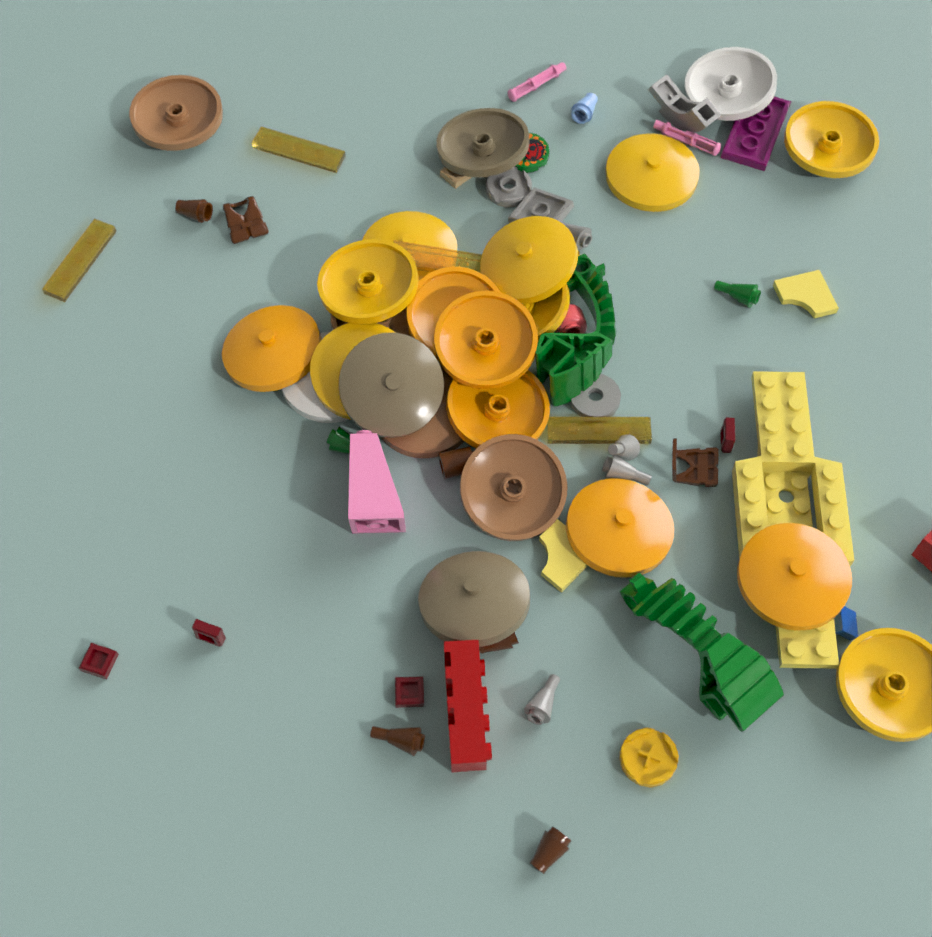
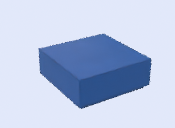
M844 606L834 618L835 632L848 640H853L858 637L856 612Z

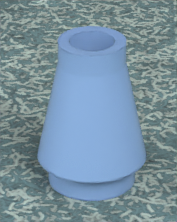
M587 93L585 97L572 106L571 116L575 122L584 124L592 119L595 105L598 101L594 93Z

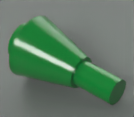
M717 280L714 286V290L729 294V296L749 308L753 304L756 305L761 295V290H758V284H729Z
M341 427L337 431L332 429L326 441L330 445L329 450L350 454V434Z

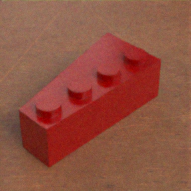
M479 639L445 641L444 664L451 772L487 770V760H492L491 742L486 743L485 732H490L489 714H484L483 704H488L487 686L482 687L481 677L485 676V660L480 659Z

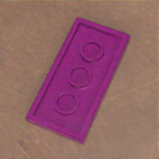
M774 96L771 102L760 112L744 119L735 120L721 158L765 171L791 101Z

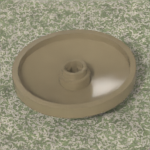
M480 108L459 114L448 121L440 130L436 145L440 161L450 171L467 177H489L508 171L516 166L527 154L530 140L527 125L516 114L503 109Z
M381 333L361 341L346 357L339 375V395L348 416L363 430L377 433L378 436L386 438L407 436L424 427L436 414L444 392L443 373L434 354L419 340L401 333Z
M472 551L451 556L437 564L424 578L419 590L418 601L423 622L436 637L442 641L479 639V647H483L504 640L521 626L529 611L530 590L524 573L511 560L495 553Z

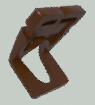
M249 196L238 203L223 204V211L226 215L227 226L230 228L229 234L233 244L247 241L249 237L257 238L268 234L269 230L266 222L262 219L263 215L254 196ZM248 204L244 215L232 209Z
M673 438L672 480L676 483L699 486L700 484L705 485V487H717L719 449L713 447L702 450L700 448L677 450V438ZM677 458L690 465L686 471L677 474Z

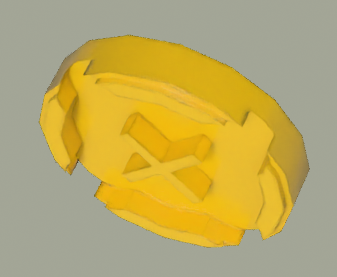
M647 727L637 729L626 737L621 746L619 760L621 768L629 780L639 786L651 788L661 786L671 779L677 769L679 755L675 743L667 734Z

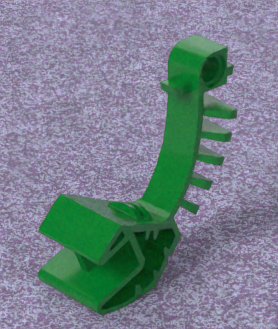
M585 253L578 256L575 271L566 284L569 293L576 290L588 306L594 318L596 331L588 334L543 333L535 351L537 378L543 383L549 376L550 402L555 407L570 402L572 398L581 394V391L587 390L593 384V381H597L602 373V368H605L612 357V345H614L617 331L612 293H609L607 280L603 281L605 265L603 263L595 266Z
M638 573L629 580L630 583L619 591L635 616H644L650 621L659 623L662 627H667L698 652L701 664L699 698L718 720L721 721L728 715L738 730L744 732L784 696L782 687L774 671L770 669L771 666L765 657L748 645L743 644L742 641L730 633L720 634L714 628L717 618L712 615L707 620H704L703 616L706 606L702 603L692 609L695 595L689 592L684 596L685 587L681 584L677 585L674 578H670L657 588L654 580Z

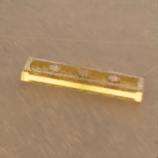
M260 127L252 141L253 149L334 173L338 172L346 157L343 150L265 127Z
M94 218L42 288L43 293L66 302L117 232L115 226Z
M393 241V243L402 246L410 253L418 271L433 272L445 267H465L481 273L480 261L482 254Z
M549 417L547 422L548 444H615L623 435L634 436L639 441V444H651L652 441L650 417Z

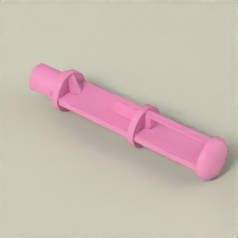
M561 62L557 65H551L545 71L532 78H528L527 81L517 87L509 89L507 92L508 98L512 102H516L520 97L535 91L541 84L552 78L559 77V74L566 70L565 63Z
M656 120L653 128L661 131L663 135L710 153L713 156H716L721 149L719 142L717 143L688 130L684 132L674 128L670 122L664 123Z

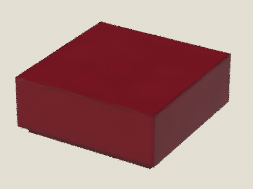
M726 417L720 430V444L722 453H731L736 441L735 418Z
M198 619L195 620L192 626L197 639L222 647L226 639L222 628Z
M91 643L79 669L82 672L107 680L119 654L115 650Z
M423 676L395 677L396 708L424 707Z

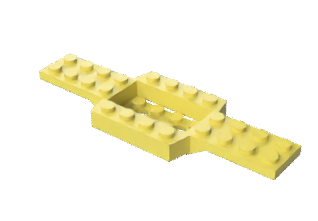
M753 371L751 380L758 441L757 457L735 461L732 469L739 558L747 542L766 527L781 523H797L813 527L807 481L811 475L817 530L823 532L836 542L844 552L851 567L854 562V552L843 467L840 462L814 456L805 372ZM781 491H788L793 495L794 499L789 503L783 502L779 498V493ZM834 619L821 627L810 630H789L775 626L779 668L837 669L839 666Z

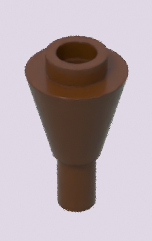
M373 726L370 732L371 738L387 741L389 744L412 756H415L417 751H422L425 742V735L422 734L420 727L392 728L389 730Z

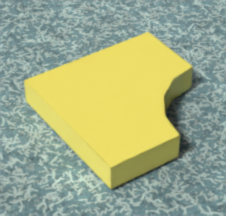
M820 270L774 280L773 282L774 290L782 305L793 304L801 306L813 318L835 314L839 309Z
M557 519L539 537V541L545 547L548 556L547 564L542 570L541 576L562 593L588 565L576 555L569 543L566 526Z

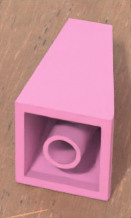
M360 430L356 434H350L348 520L352 534L406 532L404 512L377 433Z

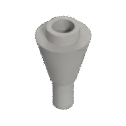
M561 222L572 233L578 250L589 246L592 241L590 228Z
M623 435L615 444H611L608 447V452L611 455H617L627 461L636 458L640 451L639 441L632 435Z
M617 455L607 456L602 467V471L606 472L605 478L635 480L649 485L652 477L636 470L635 467Z
M550 674L544 688L524 707L528 720L534 724L541 725L542 723L550 722L554 692L560 682V678L557 675Z

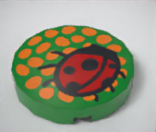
M530 132L528 152L514 166L517 167V170L525 171L526 173L535 172L540 167H544L548 162L550 153L549 145L545 139Z

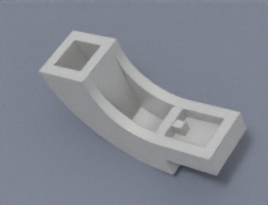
M667 74L648 89L662 107L658 112L668 122L683 131L699 132L721 116L708 98L702 102L688 99Z

